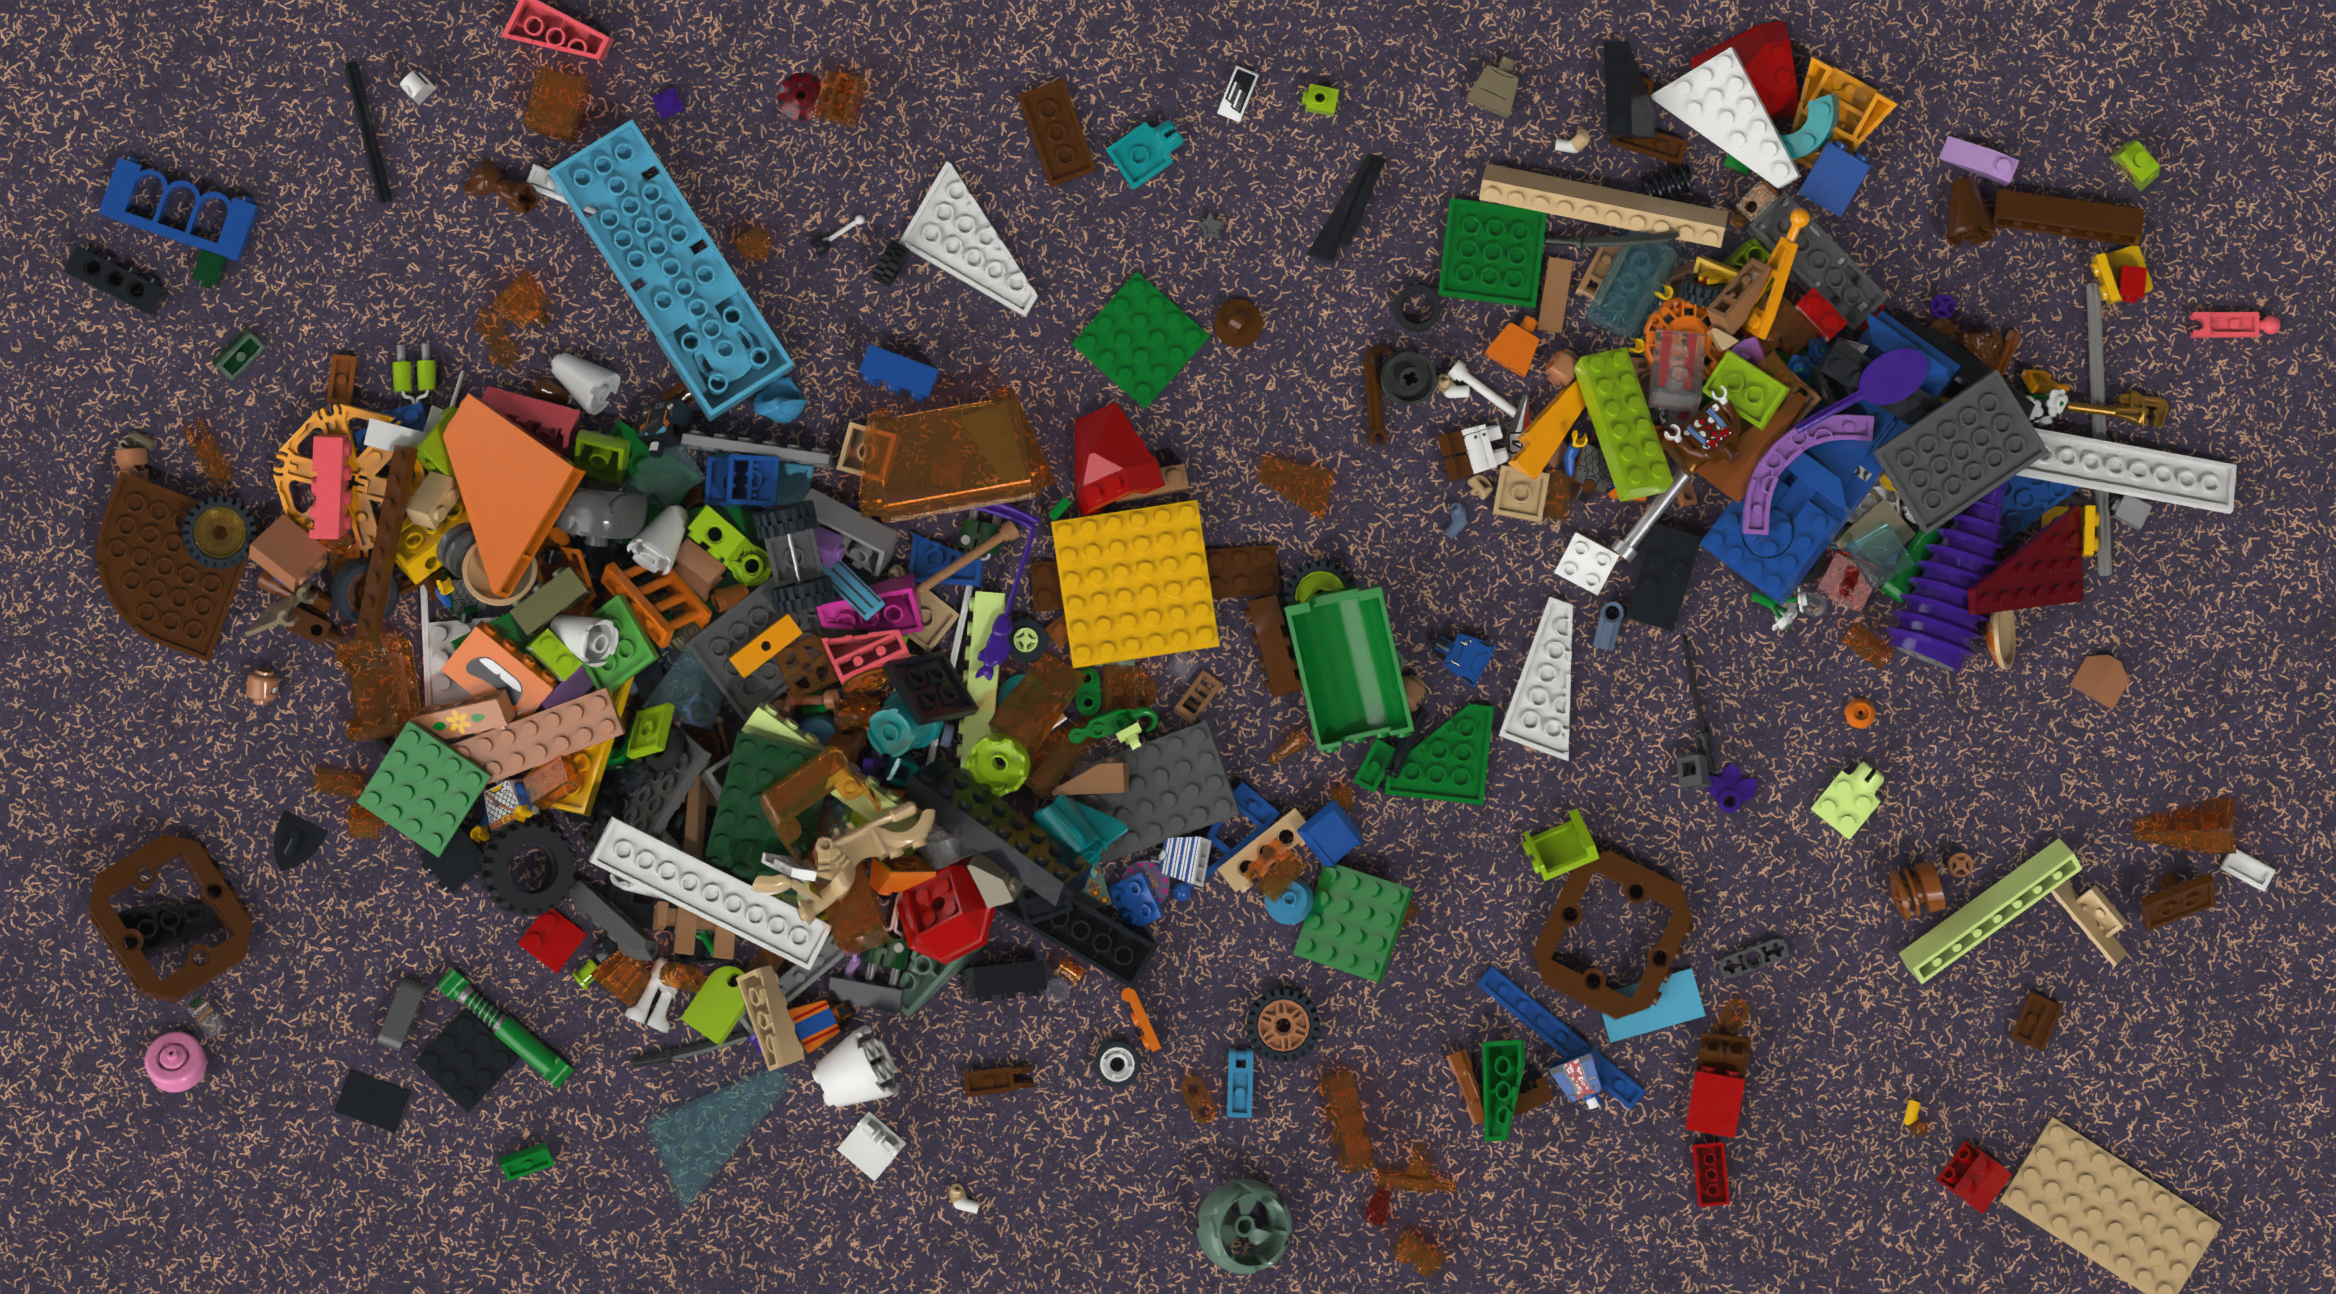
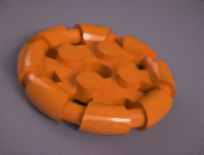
M1679 296L1665 301L1661 304V308L1658 311H1653L1649 316L1643 332L1645 334L1644 353L1650 366H1654L1658 370L1661 344H1655V334L1663 335V332L1673 333L1670 360L1672 361L1669 363L1667 380L1674 383L1683 376L1682 365H1684L1686 347L1682 345L1681 337L1685 333L1697 336L1691 384L1694 385L1699 384L1701 381H1706L1711 376L1727 350H1730V347L1724 351H1718L1715 346H1712V340L1707 333V330L1713 328L1712 324L1707 327L1702 321L1708 316L1706 308L1698 307L1697 304H1689L1690 302H1685ZM1684 308H1691L1692 316H1684ZM1669 314L1674 320L1666 324L1663 318ZM1706 356L1711 361L1707 366L1701 362Z

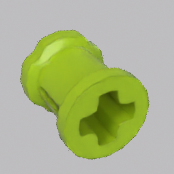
M591 958L587 960L588 963L578 972L572 973V976L584 990H587L588 985L598 976L602 977L604 975L603 971Z

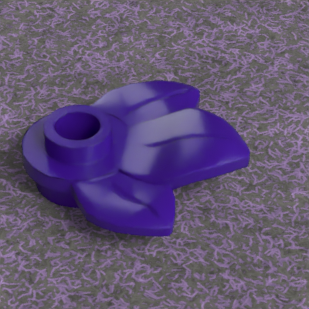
M1732 763L1723 770L1720 778L1713 775L1709 776L1712 786L1707 787V789L1717 799V805L1722 811L1732 813L1740 808L1743 801L1752 798L1756 790L1757 781L1755 778L1742 780L1739 769ZM1726 796L1733 797L1734 803L1732 805L1725 803Z

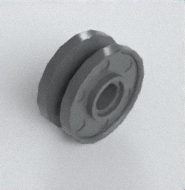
M465 522L450 528L442 536L437 548L439 562L458 578H463L462 564L464 557L470 547L476 543L470 523Z

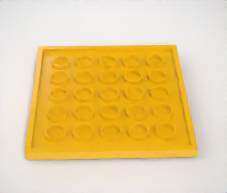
M1198 500L1051 522L1073 669L1220 647Z

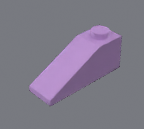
M1951 136L1947 137L1939 159L2005 187L2010 184L2020 161L2001 152Z

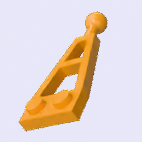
M1796 208L1791 212L1790 221L1792 225L1786 238L1781 236L1766 262V265L1770 266L1772 271L1747 320L1741 326L1756 337L1764 340L1776 317L1798 248L1795 240L1800 229L1805 227L1810 220V215L1804 208ZM1773 277L1775 280L1765 310L1757 306V303Z

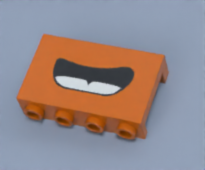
M482 620L441 668L446 675L472 696L506 689L516 714L511 722L532 715L558 684L555 676L550 671L540 668L532 656L523 654L517 649L516 644L512 640L503 638L497 633V629L491 623H485Z

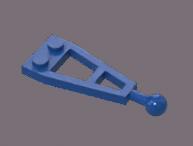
M1243 781L1235 789L1234 795L1240 812L1258 828L1234 848L1230 849L1215 836L1223 821L1213 824L1205 839L1211 840V843L1225 855L1206 869L1205 879L1265 832L1280 814ZM1185 881L1176 883L1172 888V896L1180 902L1188 900L1194 884Z

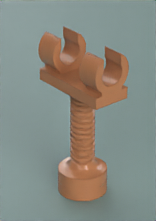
M793 684L783 694H780L778 700L774 701L772 705L783 718L785 716L792 718L796 705L823 704L826 709H838L839 693L837 689L825 690L824 695L799 696L797 686Z

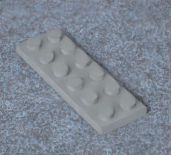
M689 430V434L683 433L681 441L682 445L688 449L736 455L779 457V461L826 469H831L833 459L824 449L812 448L811 452L803 451L801 446L787 444V448H780L775 442L763 441L762 445L755 444L753 439L738 437V441H732L727 435L714 434L713 438L706 437L704 432Z

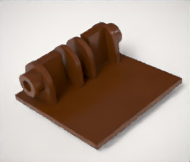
M1701 1032L1696 1068L1701 1069V1065L1715 1067L1716 1072L1725 1073L1726 1069L1741 1072L1740 1076L1745 1078L1747 1062L1750 1056L1751 1038Z

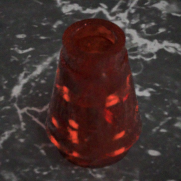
M1377 1188V1191L1363 1212L1365 1214L1364 1221L1382 1227L1384 1222H1387L1390 1191Z

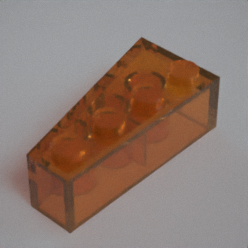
M1347 1070L1323 1076V1082L1318 1084L1321 1096H1327L1329 1106L1324 1108L1327 1120H1333L1335 1130L1330 1132L1334 1146L1339 1145L1341 1154L1336 1155L1340 1170L1345 1169L1346 1174L1376 1167L1352 1071Z

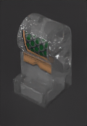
M199 991L183 1004L208 1039L213 1040L230 1026Z

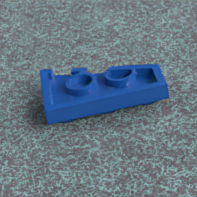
M913 533L908 575L914 574L916 583H922L965 554ZM975 559L939 584L981 587L984 562Z

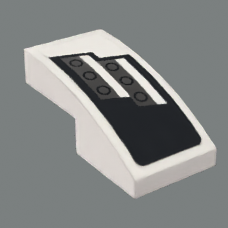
M1236 65L1217 114L1240 122L1259 74Z

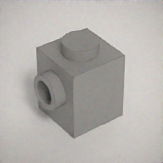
M2122 495L2121 498L2117 496L2111 506V510L2114 511L2112 517L2139 530L2142 528L2152 506L2143 502L2144 498Z

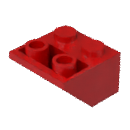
M1965 1140L1936 1181L1983 1215L2012 1174L2000 1163Z

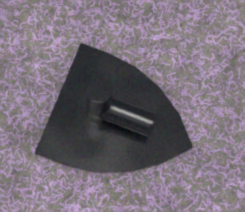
M284 809L275 830L273 844L275 859L280 871L295 868L306 862L317 852L328 831Z

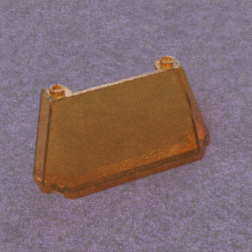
M997 388L990 395V400L900 416H896L895 412L887 408H878L867 415L857 500L861 517L870 519L874 515L881 517L882 522H900L1036 498L1041 494V489L1044 486L1051 487L1055 484L1054 475L1014 388Z

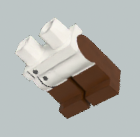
M1483 424L1453 433L1437 435L1450 483L1497 469V465L1509 461L1506 447L1492 450L1490 442L1503 439L1499 425L1486 427ZM1466 453L1465 455H1462V456H1458V457H1455V458L1452 457V456H1456V455H1459V454Z

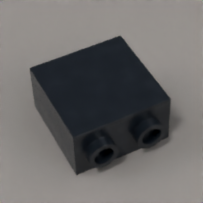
M460 826L443 854L438 858L427 850L420 856L424 861L421 865L430 875L434 873L440 879L438 885L447 894L449 892L456 894L479 874L478 871H482V864H479V858L484 855V851Z

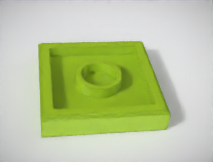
M668 702L636 712L626 753L627 757L636 759L665 750L675 708L673 704Z

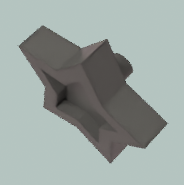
M1210 212L1206 221L1198 223L1204 230V240L1212 236L1222 239L1221 228L1225 222L1217 220L1214 213Z

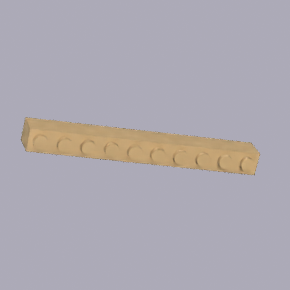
M1488 163L1486 164L1479 200L1649 234L1678 232L1680 236L1676 239L1718 248L1722 246L1728 217L1727 211Z

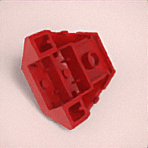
M1784 21L1759 24L1691 58L1693 70L1728 48L1733 47L1772 120L1795 118L1798 108V90L1790 38Z
M1118 402L1109 404L1075 420V500L1080 517L1101 514L1104 512L1103 506L1135 492L1146 494L1165 485L1159 462L1148 451L1144 440L1137 435L1133 429V424Z

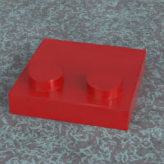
M550 909L549 912L538 916L518 945L558 974L588 934L555 909Z

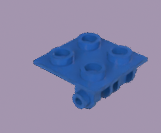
M1145 871L1107 887L1124 926L1131 930L1165 916L1163 913L1165 909L1162 907L1159 899L1155 900V898L1159 897L1158 894L1155 896L1152 894V891L1156 889L1155 887L1150 889L1152 883L1149 879V874L1146 875Z

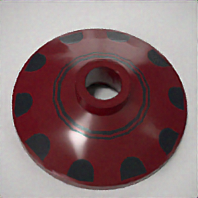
M809 73L790 75L782 82L778 90L780 109L793 120L807 121L815 118L821 113L826 103L824 85L817 77ZM800 91L806 93V97L802 100L797 98V94Z

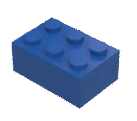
M871 344L867 348L859 370L864 383L874 387L882 384L886 386L888 392L901 396L902 392L909 394L910 400L920 404H924L925 401L931 402L941 376L939 369Z

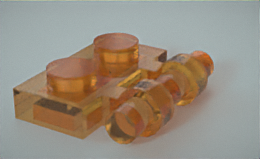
M1276 838L1269 845L1266 844L1262 849L1263 853L1255 862L1251 861L1247 866L1249 869L1242 875L1249 882L1255 875L1260 877L1261 880L1255 887L1274 904L1307 867L1304 862L1288 849L1280 856L1276 851L1282 844ZM1272 858L1276 863L1266 873L1262 870V867Z

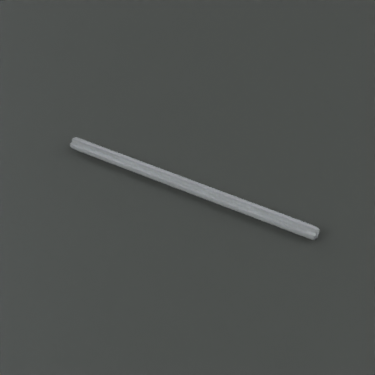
M2088 283L2086 292L2091 404L2105 405L2100 283ZM2092 414V439L2107 441L2106 415ZM2095 490L2096 512H2099L2100 515L2099 526L2096 527V537L2099 539L2097 551L2098 575L2110 576L2112 574L2109 492Z

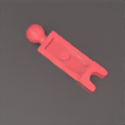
M2192 312L2189 315L2191 320H2198L2202 324V329L2194 330L2190 334V338L2260 337V330L2267 334H2275L2281 327L2280 320L2274 315H2268L2263 320H2259V312Z

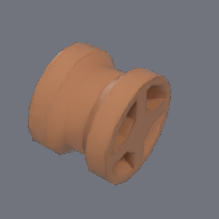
M1966 853L1953 854L1947 861V870L1954 877H1965L1973 870V860Z

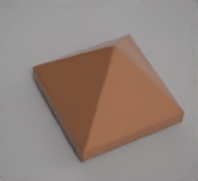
M1690 480L1674 498L1680 507L1698 504Z

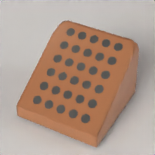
M1563 440L1548 461V464L1554 469L1564 460V454L1568 448Z

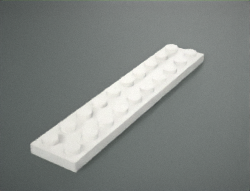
M2034 428L2049 453L2016 474L2018 476L2230 514L2234 507L2237 465Z
M611 817L589 859V862L808 970L811 969L833 927L818 918H815L809 926L806 921L802 922L800 920L796 907L772 895L751 891L752 885L615 817Z

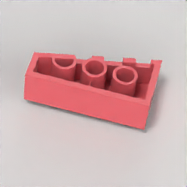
M519 0L501 35L504 38L604 61L615 40L540 0Z
M487 387L482 400L555 451L567 457L578 433L580 410L504 391L499 388Z
M318 434L314 436L312 470L317 471V476H314L311 482V492L313 496H316V501H313V505L310 507V518L315 520L314 530H309L310 539H339L349 533V529H352L353 518L349 514V505L352 504V490H349V480L352 479V466L348 465V456L352 454V442L348 441V434Z

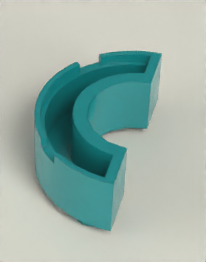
M1837 93L1808 102L1809 114L1807 121L1797 132L1788 134L1777 129L1792 159L1813 154L1822 148L1832 137L1831 135L1839 119V99Z

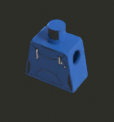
M1459 633L1454 642L1440 636L1434 649L1447 655L1442 665L1474 689L1497 646Z

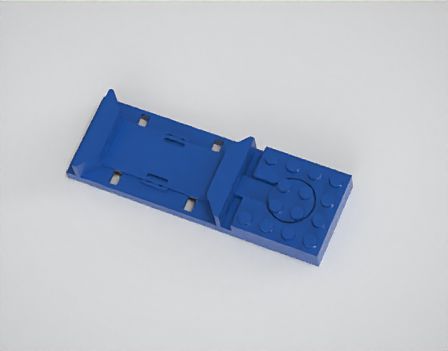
M1881 311L1876 318L1871 314L1867 317L1869 328L1858 341V343L1869 346L1864 355L1874 360L1888 351L1899 348H1910L1921 352L1927 359L1928 372L1919 388L1939 400L1962 371V367L1884 311ZM1864 399L1856 402L1853 409L1841 414L1874 416L1873 440H1833L1806 449L1786 466L1778 478L1779 480L1771 499L1768 535L1742 533L1744 495L1740 503L1732 500L1700 542V545L1707 552L1781 606L1784 605L1884 473L1872 451L1910 426L1879 406L1869 403ZM1823 401L1809 414L1808 417L1825 409ZM1859 466L1872 474L1866 482L1854 474Z

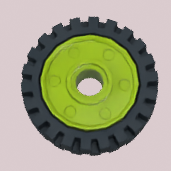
M1313 561L1304 564L1291 575L1285 587L1284 603L1285 606L1297 600L1303 603L1308 596L1314 595L1317 591L1327 592L1355 586V583L1349 573L1341 566L1328 561Z

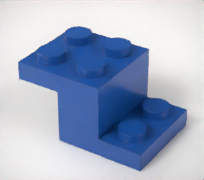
M729 454V458L707 457L704 506L754 509L755 506L777 507L780 458Z

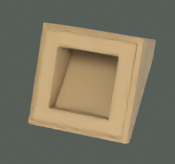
M1715 327L1707 330L1718 351H1724L1739 342L1736 338Z

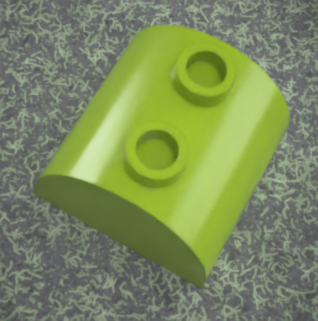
M580 429L576 437L574 464L586 472L584 477L621 484L629 460L630 440L601 434L597 431Z

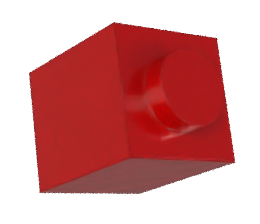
M2122 265L2118 269L2117 288L2122 302L2135 304L2137 300L2144 298L2147 268Z

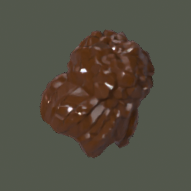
M1972 326L1968 333H1959L1958 343L1992 370L1997 369L2000 357L1998 353L2003 345L2002 335L1998 328H1994L1993 331L1981 332L1978 327Z

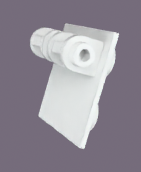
M1576 532L1554 573L1598 596L1620 554Z
M868 1112L837 1150L875 1181L907 1143L872 1113Z

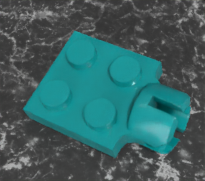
M1165 120L1153 128L1147 122H1144L1105 149L1133 190H1136L1174 163L1171 159V153L1184 143V139L1179 131H1176V126L1170 120Z

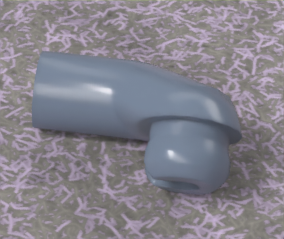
M1459 502L1451 504L1452 523L1444 530V533L1451 540L1468 523L1466 508Z

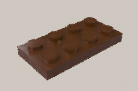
M1064 79L1017 95L1050 188L1097 172Z

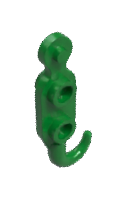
M1138 707L1136 709L1119 708L1093 717L1085 727H1072L1068 732V737L1075 744L1083 742L1088 736L1102 738L1122 731L1143 716H1149L1152 719L1151 725L1145 729L1149 733L1157 727L1159 719L1156 711L1149 707Z

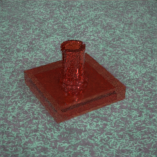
M1837 549L1816 592L1861 613L1882 573V569Z

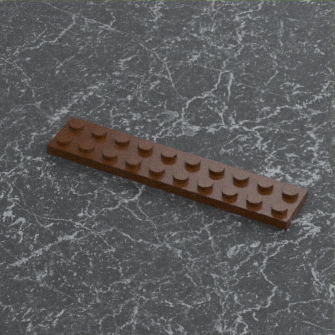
M1276 545L1205 550L1212 599L1280 594ZM1057 561L1030 563L1034 612L1064 610Z

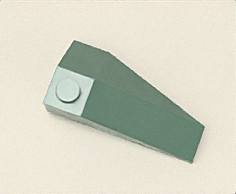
M983 946L946 965L913 951L910 957L911 962L898 986L904 987L901 1011L907 1017H910L965 967Z

